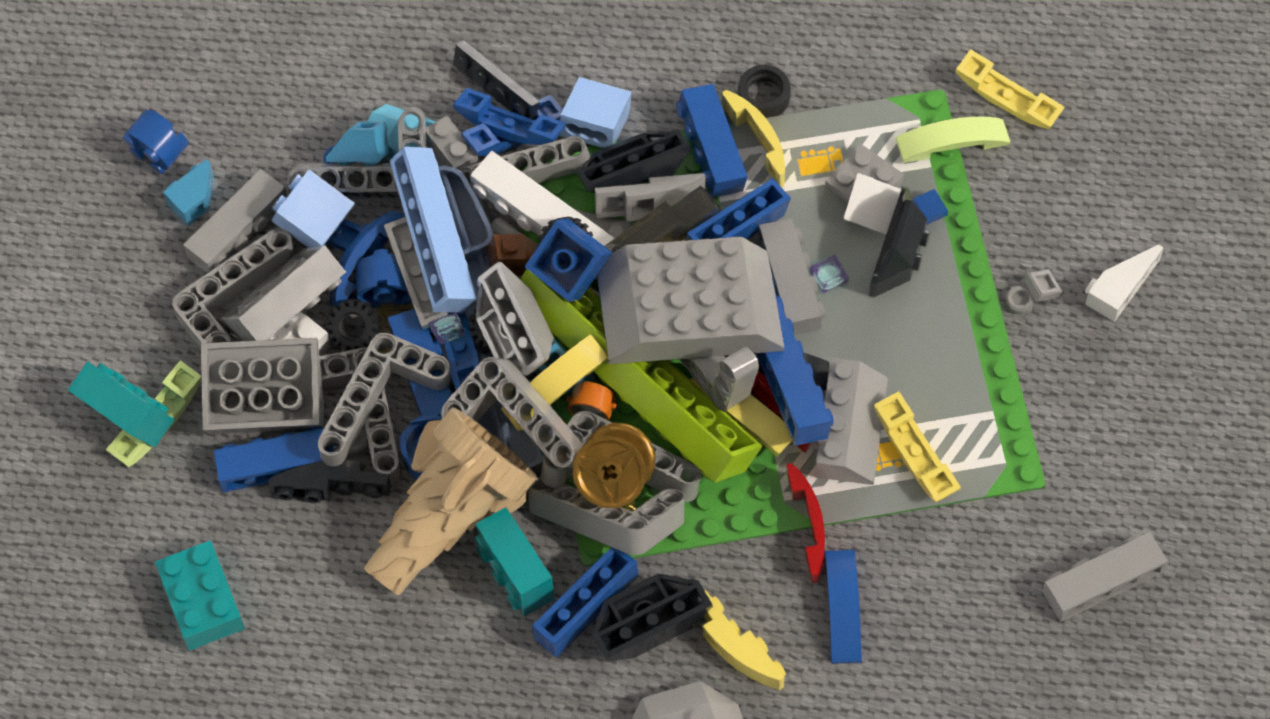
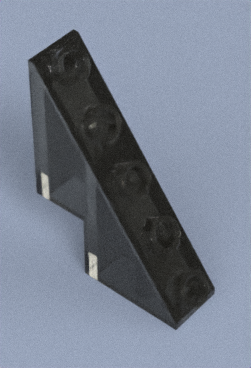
M700 185L674 205H671L668 201L663 202L606 244L605 247L614 253L625 245L682 241L686 238L689 231L723 209L713 195Z

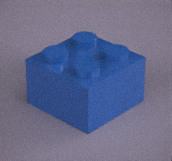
M568 218L555 221L525 265V268L571 302L580 300L612 255V252Z

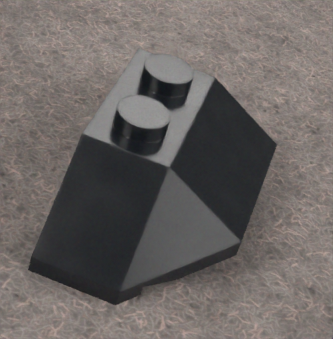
M679 129L672 130L671 132H644L594 152L584 162L582 167L576 170V173L586 190L595 193V188L648 184L649 178L673 176L691 148Z
M906 187L901 188L870 282L869 296L876 297L910 281L913 270L919 271L923 255L919 254L921 246L926 247L929 240L930 231L926 230L927 218Z
M656 574L606 599L593 629L592 637L606 661L632 659L688 631L713 607V604L699 580H688L677 576Z

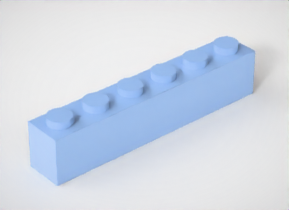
M404 146L390 160V164L433 312L462 313L477 300L460 243V237L456 230L453 214L448 203L445 187L440 176L438 163L432 148Z

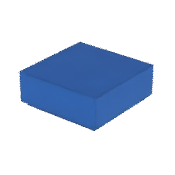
M935 189L914 198L927 218V225L948 215V210Z

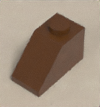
M494 234L487 251L489 266L491 268L497 262H502L516 276H523L526 271L525 265L539 244L523 234Z

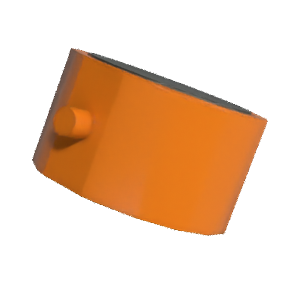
M582 381L576 383L571 397L566 399L569 402L567 409L573 416L581 411H589L609 421L612 410L617 409L614 392L603 385L593 382Z

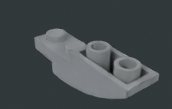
M705 174L649 178L648 184L595 188L596 218L625 216L626 222L669 215L705 201Z

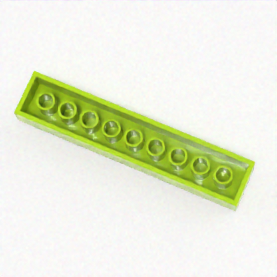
M526 269L520 280L531 290L550 331L559 339V342L564 347L571 349L591 334L607 353L600 297L588 288L580 300L569 302ZM607 359L593 370L604 384L610 386L619 394L623 402L630 404L640 413V417L645 422L650 423L660 432L664 440L671 442L681 451V455L686 460L693 462L701 470L703 476L714 483L744 473L762 448V445L726 412L721 411L699 387L669 360L609 364Z

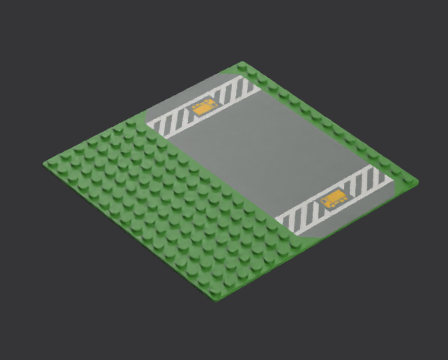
M934 90L766 118L774 129L783 150L785 161V186L783 190L791 197L785 216L777 221L792 218L795 228L800 227L803 236V244L800 245L802 252L807 251L811 268H808L810 277L812 276L811 270L835 259L848 282L825 293L822 292L817 284L818 292L815 293L817 301L823 302L825 317L821 318V329L794 335L796 341L799 340L801 342L804 353L828 361L829 369L831 358L861 361L888 377L885 398L898 391L901 393L914 414L913 419L941 463H946L961 489L935 503L908 470L883 426L881 427L874 485L816 478L819 441L812 442L810 449L806 453L790 442L777 457L758 441L762 448L744 473L717 483L705 478L702 474L696 498L693 501L685 502V520L683 525L647 552L630 556L632 558H639L811 528L805 499L796 501L792 499L786 464L793 463L801 471L811 485L821 508L824 526L1042 489L1045 485V479L960 148L931 153L930 159L903 163L896 142V137L905 132L928 124L952 119L945 92L943 90ZM746 122L737 127L734 123L728 124L748 176L744 190L711 198L709 189L705 188V201L675 214L705 222L772 179L765 169V154L767 152ZM682 131L681 133L686 139L685 131ZM687 140L691 148L690 152L673 176L702 173L700 165L694 161L691 141ZM860 143L905 174L904 181L897 188H908L914 198L935 189L948 210L947 216L926 225V230L930 231L927 246H921L919 254L923 255L919 271L913 270L910 281L876 297L869 296L870 282L886 235L845 220L844 215L848 202L825 187L826 179ZM598 146L587 147L590 155L604 149ZM576 152L572 156H577L580 152ZM554 159L548 160L545 164L551 163ZM522 167L520 171L525 170L527 167ZM577 173L538 183L573 209L595 214V193L586 190ZM625 216L612 217L621 220H626ZM644 220L630 221L631 245L635 243ZM521 228L523 235L540 245L542 241L538 240L539 236L536 233ZM758 232L749 238L748 241L761 247ZM594 279L590 287L599 293L598 282ZM552 333L553 337L559 342V339ZM679 359L669 360L690 380L693 378ZM592 371L596 376L592 382L607 387L616 396L615 403L617 404V409L612 410L610 422L627 423L640 429L650 439L651 443L686 460L681 455L679 449L671 442L664 440L660 432L653 425L645 422L640 417V413L630 404L623 402L619 394L613 388L604 384L599 379V376ZM822 390L823 402L825 404L826 390ZM567 391L553 402L554 411L566 425L573 417L567 409L569 402L566 399L571 397V394ZM572 473L567 480V485L578 489ZM645 484L640 495L630 504L622 506V508L633 512L661 491ZM576 532L581 562L584 566H593L611 548L606 544Z

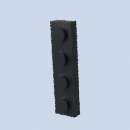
M463 40L456 44L453 65L460 72L464 73L477 86L485 90L510 112L533 120L537 119L539 100Z

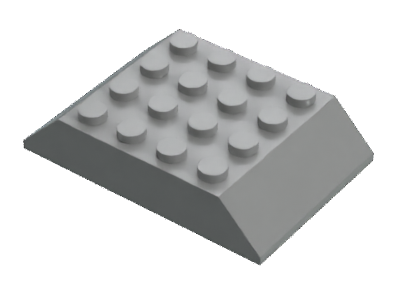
M743 237L625 245L612 253L597 275L609 364L731 355L743 347H748L753 353L784 351L768 252Z

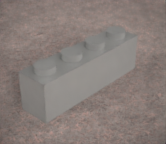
M260 169L183 244L187 258L206 273H209L227 261L237 251L243 250L247 246L249 239L256 232L260 233L265 229L268 220L276 213L272 208L282 195L286 198L288 197L286 188Z
M792 218L759 225V240L761 247L768 252L775 286L774 290L777 297L780 296L783 300L784 313L786 318H790L793 323L794 335L821 329V318L825 317L823 302L817 301L815 293L818 292L815 276H809L808 268H811L810 259L807 251L802 252L800 244H803V236L800 227L795 228Z
M1150 532L1142 536L1135 534L1129 537L1123 545L1117 548L1110 546L1102 550L1098 557L1090 561L1083 559L1074 564L1069 571L1064 573L1058 571L1051 574L1045 581L1043 594L1059 621L1062 622L1164 573L1168 560Z

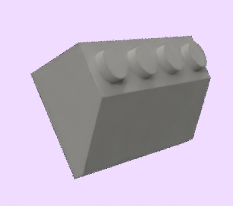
M831 358L824 405L826 409L829 408L831 410L834 424L830 427L828 439L819 441L816 478L874 485L882 427L874 409V404L885 399L888 377L861 361Z

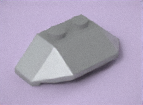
M497 262L478 277L477 286H479V291L477 295L476 320L494 358L510 360L523 375H529L549 359L554 337L531 290L502 262Z
M698 681L642 698L632 719H743L738 703L703 682Z

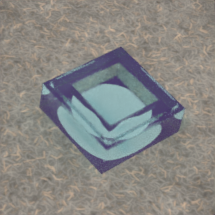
M835 255L812 265L810 268L812 276H815L816 282L823 293L849 280V276Z
M456 312L429 322L439 344L466 334L464 325Z

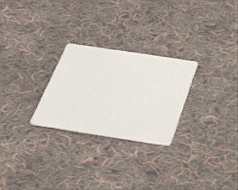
M857 173L844 219L886 235L901 189Z

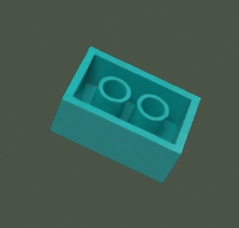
M87 361L68 388V391L131 436L153 447L157 446L175 420L166 413L169 410L166 405L147 395L146 391L130 383L122 374L101 362L96 366Z
M507 507L475 524L477 535L474 539L478 546L476 551L484 564L490 563L493 569L491 574L499 587L505 586L508 592L506 598L514 611L519 609L525 617L555 599L552 576Z
M211 540L155 561L189 651L245 629Z

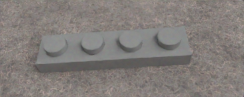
M405 216L385 224L384 227L419 322L424 330L431 327L429 322L449 314L448 312H433Z

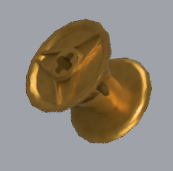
M610 423L599 427L588 438L587 443L578 451L573 462V479L578 491L589 502L602 508H619L630 504L640 495L643 486L650 480L655 469V451L650 439L640 429L627 423Z

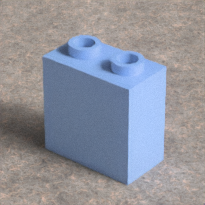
M579 77L561 113L560 121L565 122L566 126L560 133V136L566 138L580 137L585 143L601 148L614 145L630 113L632 92Z
M308 170L304 176L298 174L289 186L293 191L286 198L282 195L272 208L276 213L271 221L280 228L287 230L291 236L307 248L323 246L348 215L355 203L311 170Z

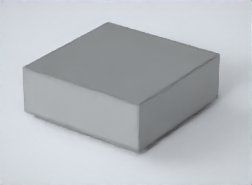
M1049 269L1027 273L1023 278L1036 302L1055 299L1062 293Z

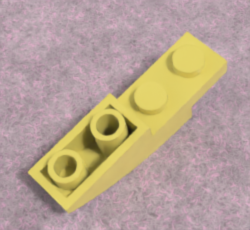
M705 590L713 607L703 616L708 622L703 625V637L725 661L744 675L765 686L777 690L784 687V676L786 675L785 670L777 660L772 661L767 654L768 648L762 638L759 636L755 638L750 630L741 635V631L735 621L732 619L728 621L722 613L724 608L716 596L711 598Z

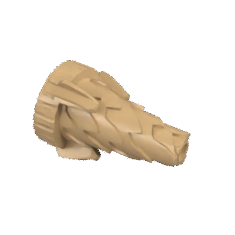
M451 408L442 420L429 421L424 427L411 464V468L414 471L423 473L406 492L410 496L396 511L392 525L378 541L381 544L364 567L368 574L372 575L378 582L396 595H400L421 569L427 567L444 549L448 552L467 529L472 531L476 527V523L507 507L510 513L521 507L526 501V491L537 479L536 474L507 445L477 421L456 408Z

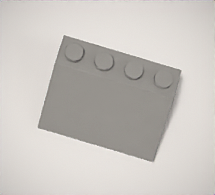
M325 245L301 249L218 319L217 322L244 341L275 340L278 336L275 332L283 326L288 328L299 319L297 314L304 308L308 310L321 300L319 295L327 289L329 292L342 282L340 277L346 271Z
M318 338L201 343L203 431L210 435L309 430L313 427L324 428V398Z

